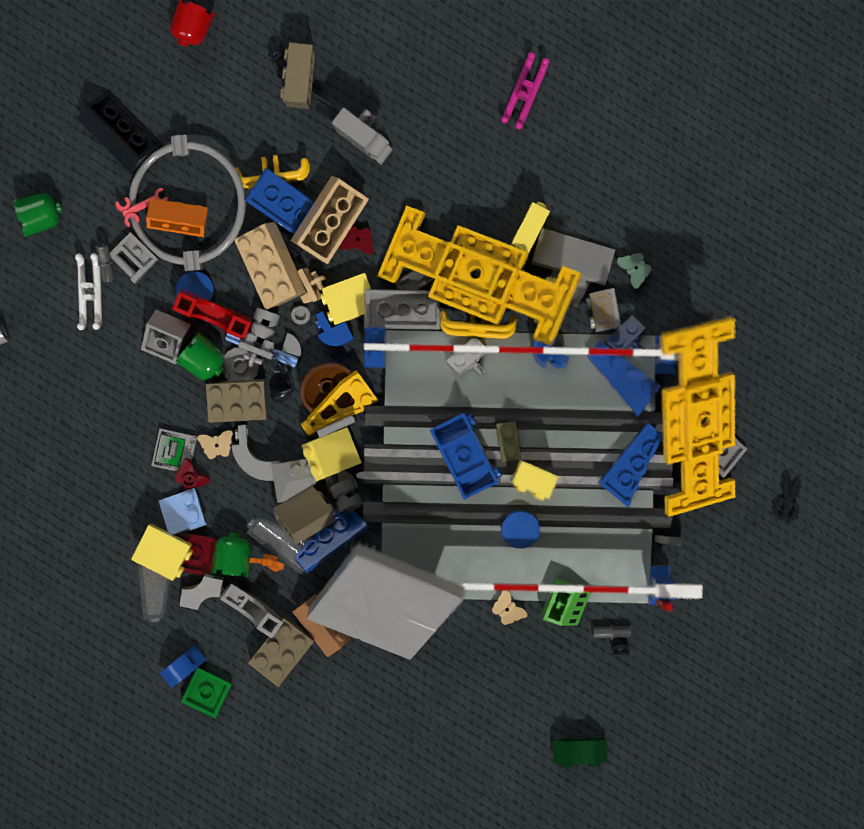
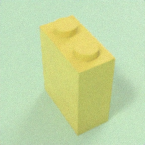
M537 202V204L532 203L511 246L528 253L530 252L550 212L547 210L548 206Z
M365 273L322 288L323 293L320 296L323 304H327L330 310L327 312L330 323L334 322L337 326L343 322L364 316V290L371 289Z
M348 428L302 445L303 454L310 465L311 474L316 481L362 463Z
M150 524L131 560L173 581L176 577H181L185 569L182 565L185 560L188 561L193 553V550H191L193 544Z

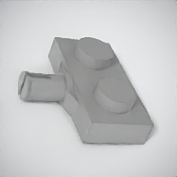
M474 336L464 346L484 345ZM456 352L446 360V363L459 377L471 368L479 375H482L485 369L478 362L486 353Z

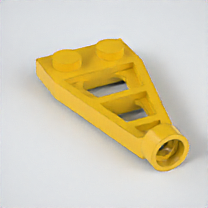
M356 370L337 384L307 417V420L301 423V426L310 436L321 428L350 415L363 412L366 406L373 405L378 399ZM344 392H348L354 399V404L343 409L339 408L336 404L337 399ZM329 405H332L336 410V414L328 419H324L321 416V412Z

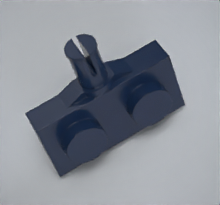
M632 315L605 340V344L611 349H628L632 347L633 349L644 350L637 340L646 331V328Z

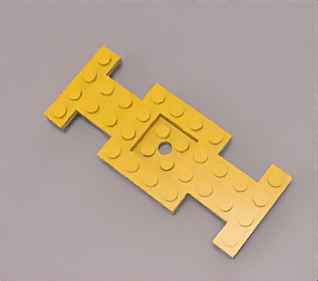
M406 206L377 277L396 284L403 267L431 277L435 281L428 295L429 298L496 325L500 324L506 308L539 320L532 339L552 347L581 278V272L562 266L557 281L554 284L523 272L522 269L529 253L459 225L451 242H446L418 231L425 213ZM480 269V277L473 279V270Z
M731 317L661 334V353L666 356L679 352V386L662 390L664 462L671 464L681 461V492L665 496V514L669 517L735 498V480L730 477L719 481L718 455L723 453V449L735 446V374L728 372L718 375V342L735 338L734 319ZM706 417L704 423L700 425L701 420Z

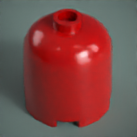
M179 0L170 24V33L178 39V44L187 48L189 44L199 45L204 41L216 13L211 11L209 15L205 13L207 9L192 2L186 5L184 0Z

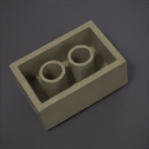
M289 43V48H285L287 67L283 68L285 87L281 88V98H283V102L287 107L310 109L315 50L313 45Z
M266 378L208 381L206 384L208 423L266 420L268 418Z
M287 616L282 619L283 624L273 638L268 637L248 663L277 687L280 686L314 642L310 634Z

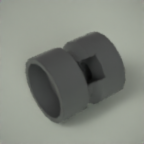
M353 479L343 480L330 487L333 498L338 500L336 505L340 514L353 511L363 505L360 495L355 493L357 488Z

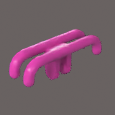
M534 52L528 53L501 118L502 123H507L517 100L525 101L515 124L516 129H522L550 62L548 58H543L534 82L526 80L535 59Z

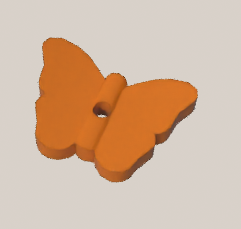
M264 554L263 559L249 558L248 562L262 564L275 572L284 570L285 564L278 562L279 557Z

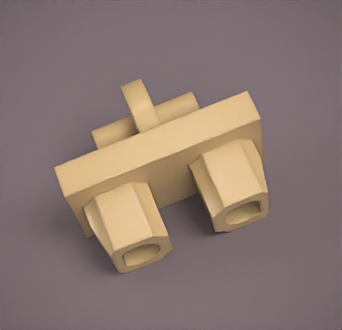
M308 268L298 270L301 281L307 290L306 293L300 295L303 303L321 300L320 290L324 288L322 281L326 279L325 276L319 277L316 271L310 273Z

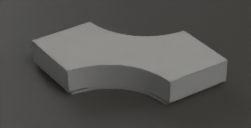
M205 573L200 583L194 586H183L179 606L198 610L200 604L205 599L220 597L224 577Z

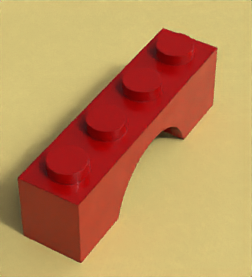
M182 288L172 310L188 317L208 321L220 327L226 333L244 340L252 322L250 317Z

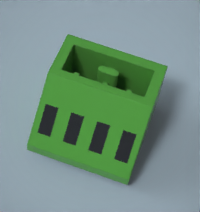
M556 577L553 584L576 585ZM550 591L542 610L543 620L560 626L578 625L591 592Z

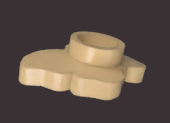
M230 430L225 431L219 437H211L204 434L199 435L197 439L209 459H214L217 455L227 457L231 450L230 445L233 432Z
M502 590L501 595L497 599L498 601L494 603L492 612L499 614L504 625L513 623L514 620L518 621L526 618L527 612L523 608L517 607L514 602H511L510 592Z

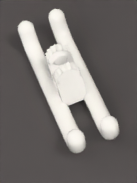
M96 253L90 255L93 264V283H86L84 257L81 254L75 255L78 266L79 324L77 328L79 330L86 328V301L94 300L93 329L98 330L102 325L101 269L98 266L99 259Z

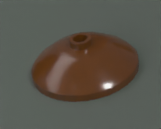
M335 362L322 363L310 369L303 377L300 385V398L304 406L312 413L337 384L352 372L346 366ZM328 382V385L323 386V383ZM344 392L337 399L336 404L339 408L343 409L349 407L354 399L350 393ZM329 405L321 412V416H333L336 414V410L332 405Z

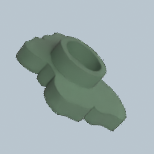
M641 253L617 259V264L627 270L628 275H631L630 282L635 289L639 288L651 271V266L645 264L643 261L644 256Z

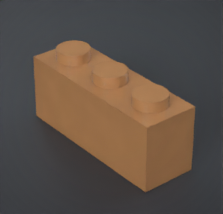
M315 594L296 608L293 613L324 654L329 657L348 643L351 638L346 634L306 619L308 608L317 597V594Z

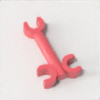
M163 188L157 189L154 196L131 207L130 200L127 197L125 198L127 205L124 207L120 206L118 201L116 202V208L122 212L125 218V225L128 228L130 227L128 222L130 218H134L136 223H139V217L135 213L149 207L151 198L161 199L158 195L164 191Z

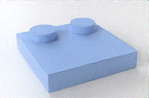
M195 488L159 500L169 533L176 536L207 525Z

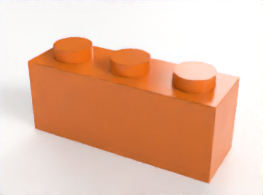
M151 198L146 217L147 228L204 237L208 219V207Z

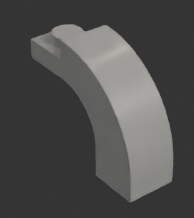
M238 425V429L235 430L236 441H239V445H232V451L237 463L247 474L254 478L274 481L271 465L281 463V461H262L256 458L249 447L248 425Z
M230 582L220 597L222 601L249 618L258 630L273 638L283 624L282 619L270 607Z

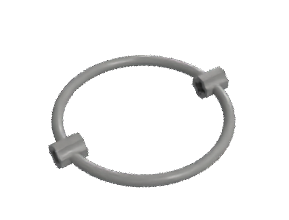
M175 135L171 137L172 144L153 152L138 168L130 186V207L136 204L140 181L152 163L169 152H172L173 156L191 155L190 149L198 150L213 156L222 163L235 183L238 196V211L231 232L218 247L206 254L201 255L200 250L183 252V257L168 254L155 246L145 235L140 223H136L134 218L130 219L138 238L153 254L168 262L184 265L185 271L202 270L203 262L220 255L237 237L245 216V191L237 170L222 153L208 145L190 142L189 135Z

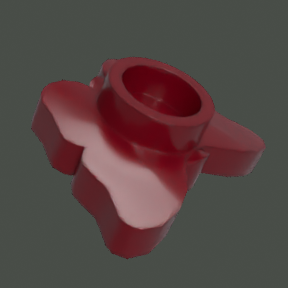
M352 226L339 248L345 251L352 248L357 250L360 248L365 254L372 255L374 249L370 230L368 228L357 230L355 226Z
M187 457L184 458L180 468L177 469L174 478L177 483L184 485L186 491L210 483V477L194 470L192 461Z

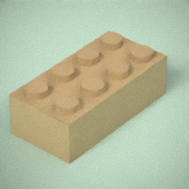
M331 176L290 241L328 264L369 199L339 178Z
M276 222L265 223L234 239L265 310L278 307L306 293V289Z

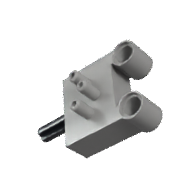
M320 100L317 103L316 110L332 121V125L337 133L370 158H374L378 164H383L393 149L388 146V140L371 128L377 118L371 115L370 111L365 109L360 117L357 118L345 108L338 112L324 100Z

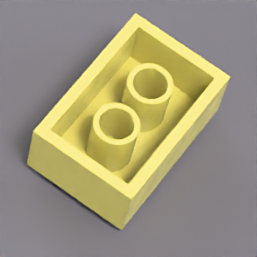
M519 460L511 482L514 484L513 487L524 493L527 489L531 491L533 497L544 500V498H550L558 476Z

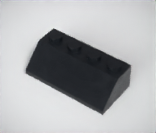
M110 90L87 103L77 118L130 173L137 170L147 157L163 145Z

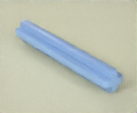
M228 333L225 337L227 341L237 345L240 344V341H244ZM256 341L254 347L261 349L263 344ZM277 349L273 350L274 360L292 367L296 366L298 362L297 357Z

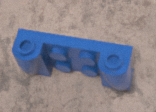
M467 412L430 429L464 500L500 483V477H502L499 467H494L493 464H490L474 431V425L477 424L472 414L469 415Z

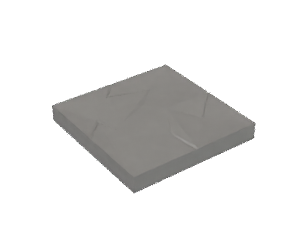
M357 544L309 606L306 619L411 660L464 599L465 587Z

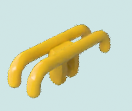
M273 155L274 173L287 183L299 182L308 176L310 164L307 158L301 159V167L298 170L280 172L278 155ZM261 157L262 169L264 171L265 168H268V161L266 157ZM235 167L244 188H252L261 176L243 177L239 168Z
M446 310L440 312V327L443 332L452 336L505 339L512 336L516 329V315H511L507 324L496 325L486 323L484 319H482L481 323L475 322V316L471 314L470 322L451 321Z

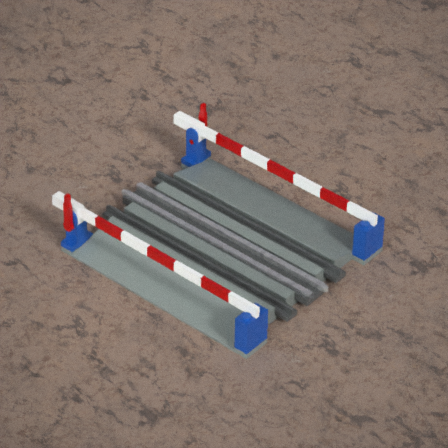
M365 327L364 367L386 368L385 406H366L365 425L385 426L384 445L365 444L364 472H359L356 476L364 479V483L383 484V502H364L363 521L382 522V554L465 587L464 599L497 600L502 590L510 592L511 600L546 601L550 591L591 592L588 602L649 603L650 605H658L666 611H672V602L670 600H674V598H702L701 584H676L675 580L670 577V566L651 565V528H671L672 517L665 514V508H653L652 489L672 490L673 486L672 463L667 464L664 462V451H655L653 458L650 459L647 470L639 482V487L631 499L632 502L629 508L598 483L646 423H649L657 431L663 432V412H654V396L637 418L629 405L623 401L619 393L613 389L610 382L599 372L587 356L620 355L655 381V374H675V364H679V352L666 356L661 353V335H640L637 342L644 350L633 349L632 347L628 349H594L599 340L605 344V340L611 336L598 334H557L553 348L533 347L534 339L532 338L534 333H514L505 339L476 337L484 346H464L473 337L452 336L443 331L386 330L385 328ZM456 352L486 353L478 362L485 369V372L479 375L471 368L459 377L446 363V360ZM533 354H564L569 356L566 368H555L550 365V362H547L545 368H543L535 361ZM467 412L469 415L472 414L477 424L474 425V431L490 464H493L494 467H499L502 477H500V483L464 500L430 429ZM515 421L521 460L558 476L549 499L544 498V500L533 497L531 491L527 489L524 493L513 487L514 484H512L511 479L519 460L502 462L496 424ZM516 510L530 512L537 518L540 525V535L537 541L532 546L524 549L508 545L501 532L503 520L509 513ZM556 577L576 585L553 584Z

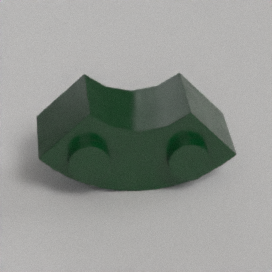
M562 738L553 740V763L561 764V767L570 768L574 764H588L589 767H599L601 763L607 762V739L585 738L579 740Z

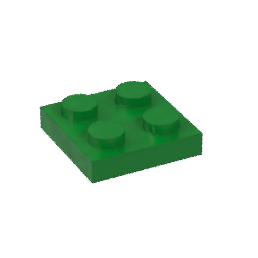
M197 667L181 702L216 718L231 688L232 682Z

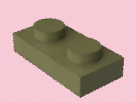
M516 422L496 424L502 462L521 460Z

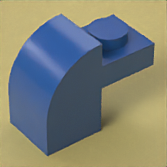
M323 311L316 314L317 320H315V323L319 330H324L323 333L317 335L322 342L337 347L354 340L346 322L332 328Z
M557 335L552 347L536 340H534L533 347L553 348L557 339ZM533 354L535 361L543 368H545L547 362H550V365L555 368H566L569 356L564 354Z
M194 645L161 671L160 675L172 688L206 661V658Z

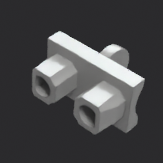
M248 333L244 341H240L238 347L253 353L252 355L245 353L243 357L249 360L248 366L253 367L254 363L260 365L263 363V359L258 358V355L273 360L274 354L272 353L275 343L264 340L262 348H256L254 346L258 337Z

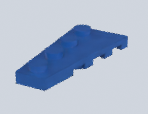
M600 340L594 347V349H611ZM620 355L587 356L599 372L610 382L613 389L619 393L623 401L629 405L637 418L661 388V385Z
M646 423L598 482L628 508L663 435L649 423Z
M337 508L333 514L335 522L318 531L294 556L295 561L306 574L368 529L367 524L354 510L340 514Z

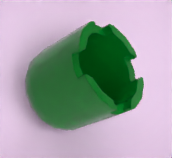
M39 193L13 200L18 220L22 222V232L25 237L52 229L59 223V213H62L59 201L55 202L50 194Z
M199 332L175 362L196 378L206 381L213 376L217 378L224 368L221 366L224 362V354Z
M229 532V536L219 538L214 548L211 573L216 574L218 570L220 575L241 576V573H244L243 577H249L250 563L248 562L249 558H251V545L249 541L241 538L240 533Z

